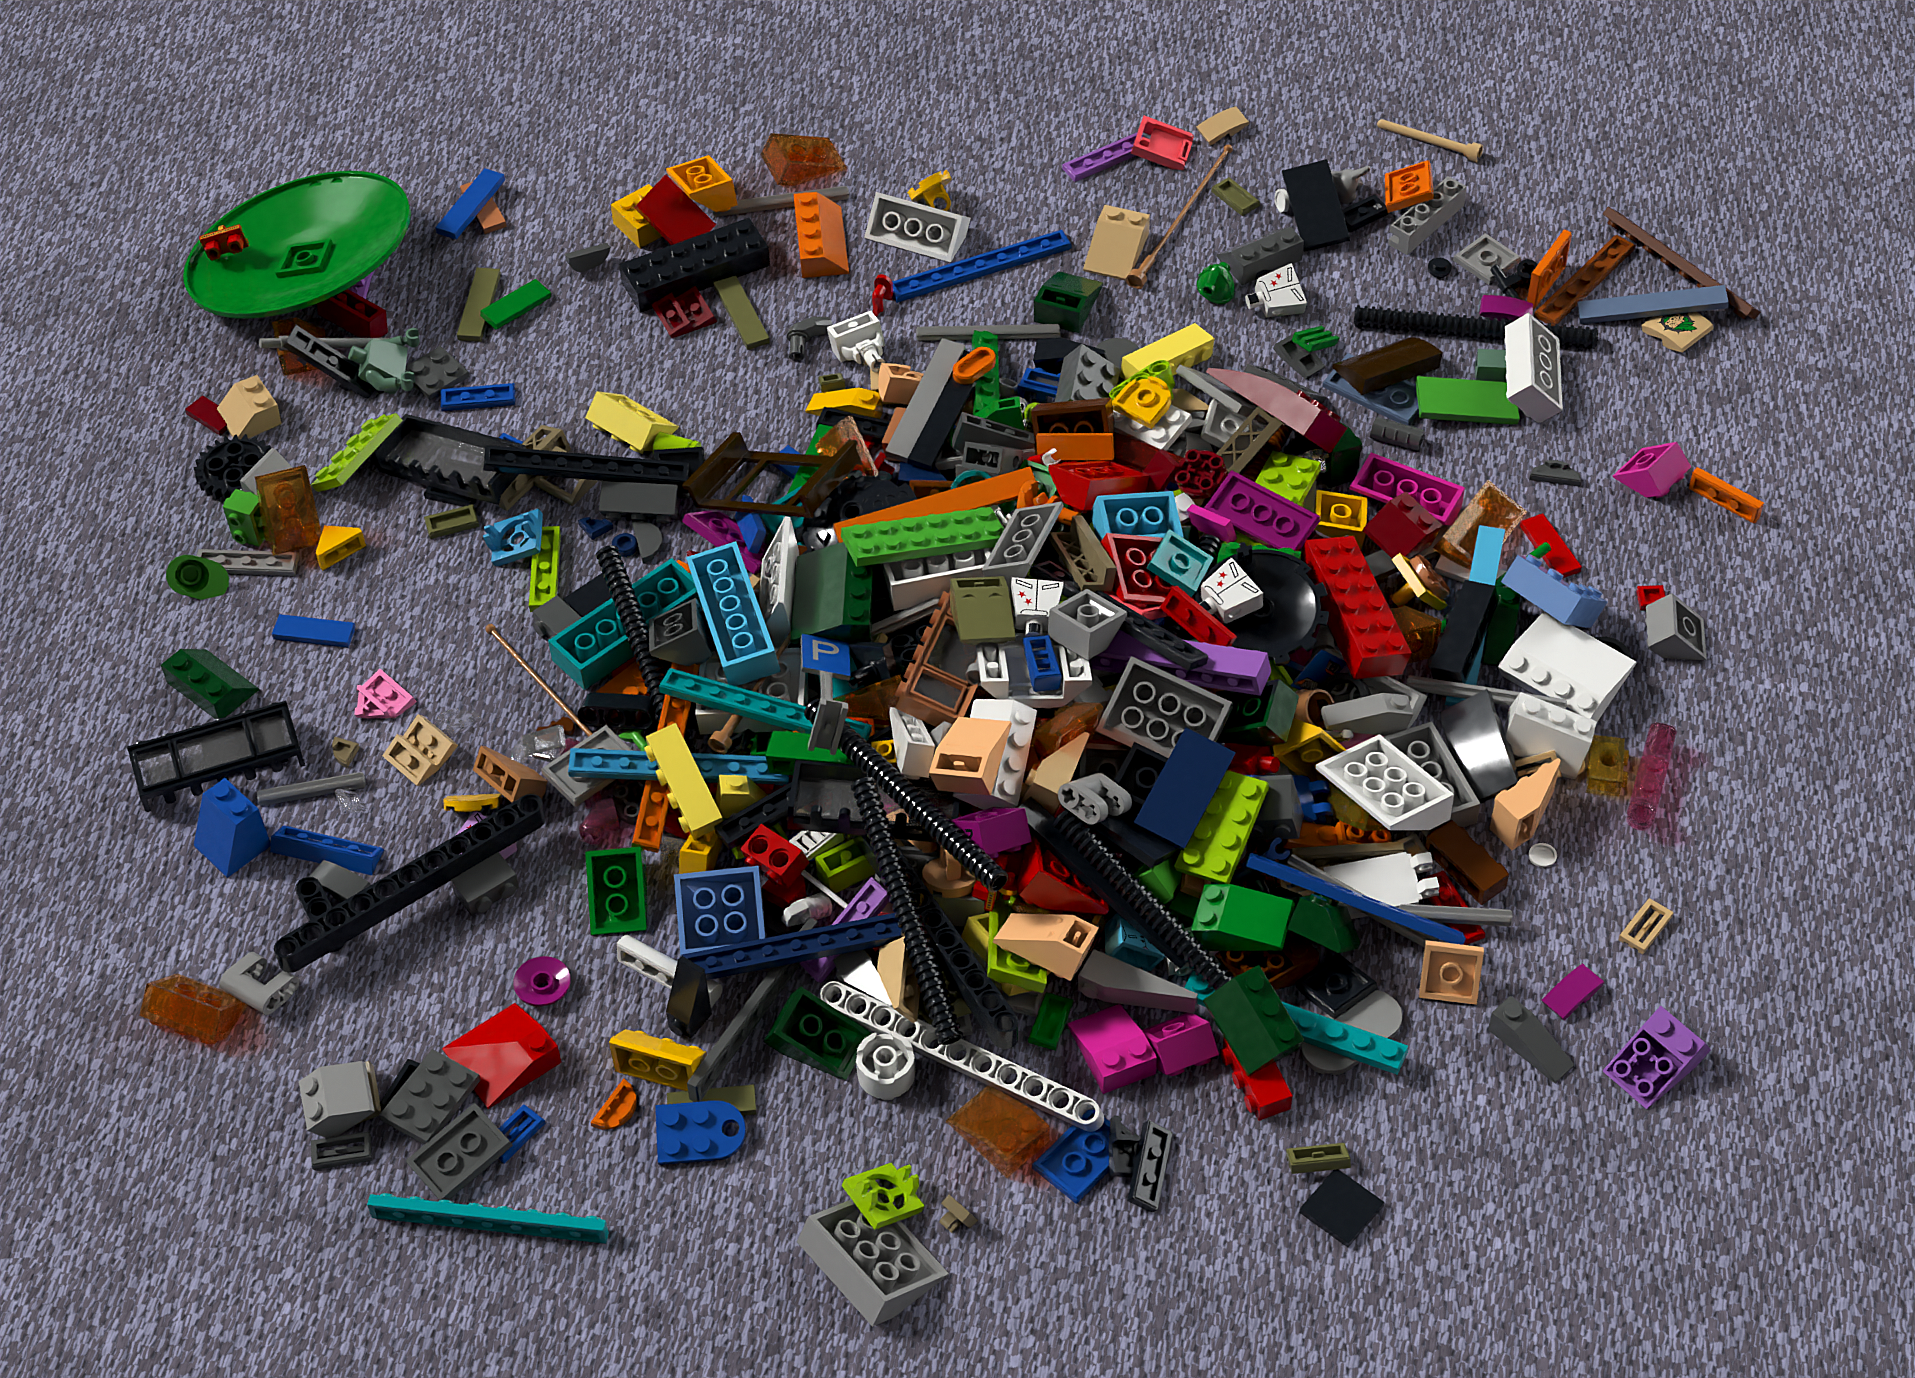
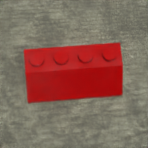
M1110 460L1052 464L1048 468L1062 502L1072 506V510L1079 513H1087L1088 510H1091L1097 496L1146 493L1150 476Z

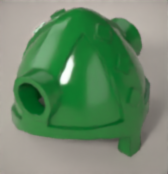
M1225 262L1211 264L1204 268L1202 273H1199L1196 287L1204 298L1216 304H1225L1232 300L1235 294V286L1229 264Z

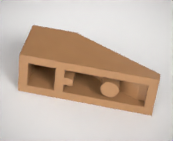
M480 746L473 767L474 772L510 802H514L527 794L538 795L542 800L548 782L535 770L486 746Z

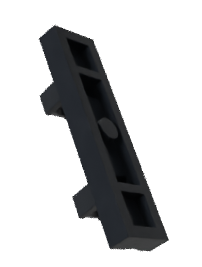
M294 326L283 347L297 355V361L304 365L308 362L341 383L339 387L343 390L348 391L351 389L363 398L369 399L375 388L358 376L360 365L349 360L346 356L299 326Z

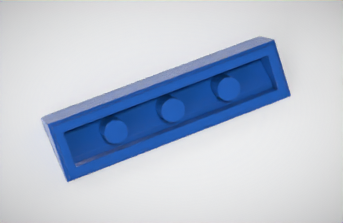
M285 825L271 836L270 852L320 864L323 860H326L350 871L367 875L373 874L384 851L381 847Z

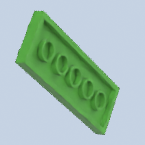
M980 507L972 510L842 527L841 538L856 567L993 548L1003 533L1004 528L991 507Z

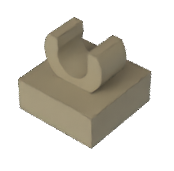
M950 1194L941 1203L949 1212L939 1222L951 1233L961 1225V1222L970 1229L978 1221Z

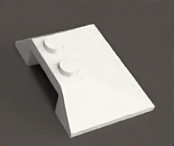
M1015 633L1016 641H1008L1004 644L981 642L976 645L981 686L996 699L1016 700L1031 708L1050 709L1064 707L1092 685L1089 660L1051 639L1062 674L1061 684L1058 690L1034 692L1030 681L1022 642L1023 638H1026V633ZM1042 647V648L1032 649V651L1046 650V649H1045V647Z

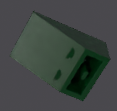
M1058 271L1041 286L1034 300V322L1058 324L1060 329L1080 333L1103 287V282Z

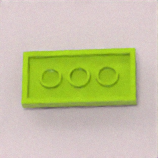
M397 413L388 416L383 414L376 420L373 418L367 420L361 426L362 431L352 436L346 442L347 447L343 451L337 452L331 458L332 463L328 467L322 468L315 475L317 479L311 484L314 490L321 492L342 486L403 420Z
M1227 770L1185 850L1180 851L1174 866L1176 871L1218 884H1230L1269 789L1268 782Z

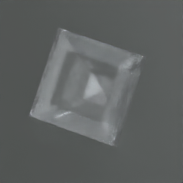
M336 789L335 795L342 814L365 813L369 811L357 792Z

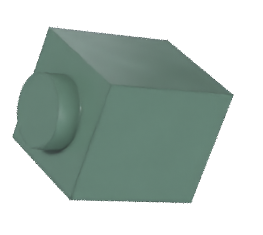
M1477 349L1475 380L1506 382V350Z

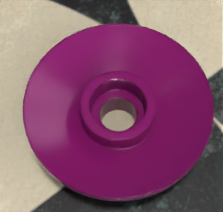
M549 956L535 957L526 961L518 968L513 980L514 990L518 998L532 1006H547L559 1001L567 993L571 983L567 966L562 961ZM542 983L548 984L542 988L538 987Z

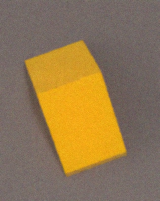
M324 525L316 550L321 570L327 569L364 548L366 544L362 530L353 527Z

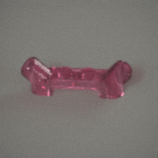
M1654 722L1649 727L1626 814L1628 825L1636 830H1647L1654 823L1677 735L1675 727L1667 724Z
M573 738L565 739L559 747V756L580 742ZM598 791L584 801L586 809L592 808L579 825V834L585 842L592 845L598 844L607 832L620 829L613 798L602 800Z

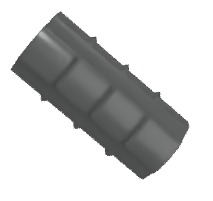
M1376 417L1371 428L1370 438L1393 444V446L1397 445L1405 449L1419 451L1424 439L1425 430L1416 428L1413 425L1409 426L1401 422L1398 423L1390 419Z

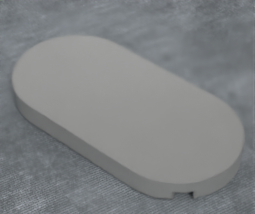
M1375 990L1335 1020L1392 1039L1400 1029L1402 1010L1392 996ZM1328 1014L1325 1015V1017H1328V1018H1330V1019H1333V1018L1330 1017ZM1306 1042L1301 1044L1303 1060L1312 1070L1318 1073L1339 1075L1349 1071L1359 1063V1061Z

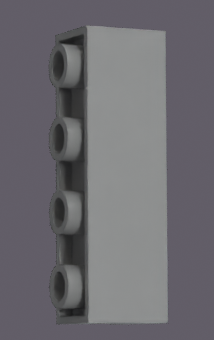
M1447 176L1433 188L1434 199L1413 205L1391 224L1390 232L1394 235L1389 238L1388 244L1408 255L1464 206L1467 186Z

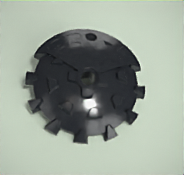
M853 470L847 475L848 478L844 479L813 513V518L804 517L802 527L794 530L797 543L804 541L807 550L803 554L837 544L839 542L833 528L835 523L917 500L914 491L906 483L898 487L890 481L892 475L886 471L880 470L876 477L862 476V471ZM876 564L875 571L882 569L881 564Z
M1245 542L1239 544V548L1236 549V554L1217 563L1200 582L1195 595V601L1198 604L1203 602L1201 598V585L1230 558H1233L1263 592V607L1227 624L1222 623L1237 636L1231 647L1266 652L1269 660H1274L1276 666L1288 664L1291 661L1289 655L1302 647L1307 652L1313 649L1317 639L1312 636L1317 626H1327L1329 611H1321L1320 598L1328 596L1323 582L1314 585L1307 576V573L1312 568L1293 555L1268 549L1252 550L1251 545L1246 546ZM1259 612H1264V613H1266V614H1265V615H1259V614H1257V613H1259ZM1212 614V616H1214L1218 621L1221 622V620L1215 614Z

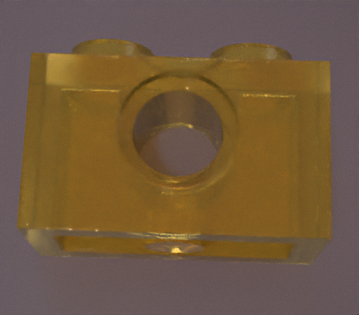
M1593 735L1592 743L1588 750L1586 793L1619 797L1621 787L1626 788L1628 772L1623 771V766L1628 764L1629 750L1624 749L1625 738Z

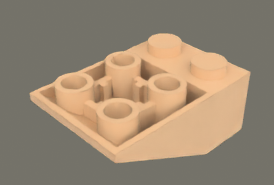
M958 717L936 748L929 770V775L937 790L991 796L1012 725L1011 721Z
M1559 758L1549 764H1543L1537 772L1529 777L1521 778L1514 787L1508 791L1503 790L1496 796L1491 815L1490 830L1511 850H1514L1533 837L1554 792L1561 762Z
M1011 913L995 936L993 943L999 945L1007 952H1013L1025 958L1033 965H1039L1051 971L1057 977L1071 981L1087 956L1099 927L1074 915Z

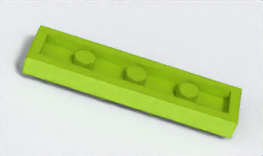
M560 526L542 527L541 551L532 555L529 594L530 612L557 595L561 538Z

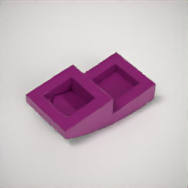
M1483 295L1481 298L1480 316L1490 317V320L1497 318L1498 321H1501L1502 318H1507L1515 321L1527 313L1533 314V304L1524 300L1499 295Z
M1582 963L1564 977L1541 1001L1562 1020H1566L1582 1002L1586 1003L1605 982Z

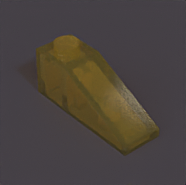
M1322 779L1328 782L1330 792L1328 794L1321 792L1322 800L1316 802V804L1323 802L1331 803L1333 805L1334 817L1361 830L1376 831L1385 829L1383 824L1329 779Z

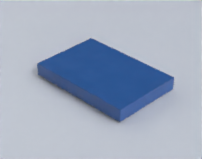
M1087 1110L1083 1114L1082 1120L1092 1119L1095 1116V1110ZM1104 1117V1122L1100 1129L1092 1132L1072 1125L1032 1164V1169L1077 1204L1110 1171V1121Z

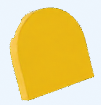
M1149 376L1148 379L1138 381L1135 379L1129 382L1112 401L1113 410L1152 429L1169 409L1171 393L1167 384L1157 377Z
M502 794L447 796L443 799L444 810L450 811L454 807L455 812L481 811L483 806L490 805V809H495L502 804L503 798Z

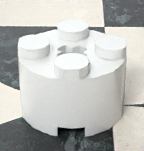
M892 1031L891 1034L877 1035V1032L872 1033L863 1039L857 1048V1076L860 1086L866 1093L882 1100H892L909 1090L915 1078V1057L912 1044L904 1036Z

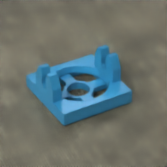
M539 509L494 523V526H484L487 534L483 535V538L492 551L491 562L494 566H501L540 553L543 513ZM515 528V532L510 538L502 540L508 530ZM524 535L520 543L513 544L518 536ZM510 546L513 548V551L509 552L502 550Z

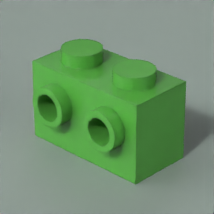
M235 489L231 496L225 500L223 510L232 538L240 544L248 543L260 547L272 530L263 498L252 492Z

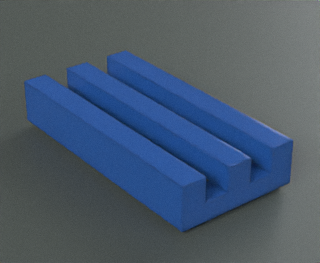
M525 1104L498 1128L505 1134L525 1114L529 1116L509 1133L507 1139L512 1142L529 1126L512 1143L513 1146L499 1157L500 1161L504 1164L546 1124L543 1118Z

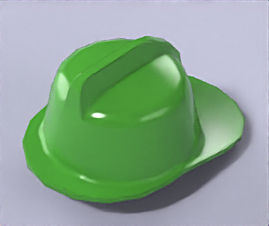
M181 555L172 560L166 570L168 585L174 592L203 600L223 595L229 586V576L226 569L221 564L194 555Z

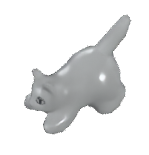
M1370 166L1357 170L1331 171L1340 202L1348 204L1356 199V189H1359L1363 184L1361 176L1369 172Z

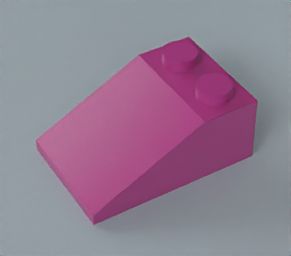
M1120 1004L1067 1023L1103 1094L1156 1074L1157 1056L1145 1034Z

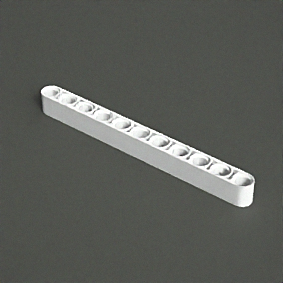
M836 981L828 982L821 990V1000L860 1026L875 1033L877 1032L879 1035L891 1034L892 1031L902 1036L905 1035L907 1029L916 1027V1031L911 1037H905L912 1044L914 1051L1085 1131H1096L1103 1125L1104 1114L1098 1104L1091 1098L963 1039L953 1044L939 1045L935 1049H930V1043L939 1038V1036L935 1035L936 1028L932 1027V1025L917 1019V1022L912 1023L893 1007ZM842 993L839 1001L831 1003V999L835 994ZM866 1004L864 1012L855 1014L858 1006ZM891 1016L888 1024L880 1025L883 1017ZM962 1050L967 1052L962 1060H954L957 1052ZM992 1062V1066L987 1072H980L982 1064ZM1017 1074V1080L1014 1083L1005 1084L1007 1076ZM1043 1086V1091L1040 1095L1031 1096L1030 1093L1034 1087ZM1069 1098V1103L1066 1107L1056 1108L1059 1099ZM1095 1110V1116L1092 1119L1082 1120L1085 1111Z

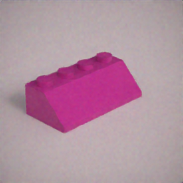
M1370 453L1350 485V490L1384 503H1388L1391 499L1407 492L1442 525H1452L1462 508L1465 487Z

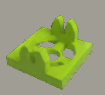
M891 1162L848 1177L842 1183L844 1190L874 1230L917 1215L924 1209V1204L916 1195L919 1187V1176L915 1174L909 1177L911 1173L910 1164L897 1170ZM875 1180H887L893 1183L896 1188L888 1190L880 1187ZM878 1193L886 1195L890 1202H879ZM903 1196L904 1205L897 1210L893 1204L894 1199Z

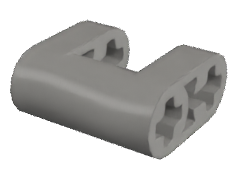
M1101 773L1065 783L1058 790L1060 803L1087 824L1101 822L1106 819L1108 814L1112 816L1124 814L1130 810L1132 805L1130 794Z
M250 952L223 974L219 986L223 991L262 1014L270 1015L298 989L300 980L297 976L282 971L264 985L256 979L266 969L267 959L255 952Z

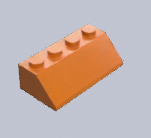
M818 192L793 194L802 278L849 274L841 206Z

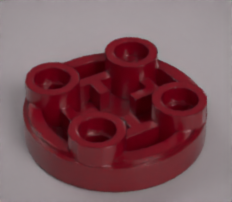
M1191 449L1186 452L1185 457L1179 462L1181 467L1175 472V480L1179 490L1192 499L1212 497L1227 477V469L1221 456L1211 451H1198L1197 449Z

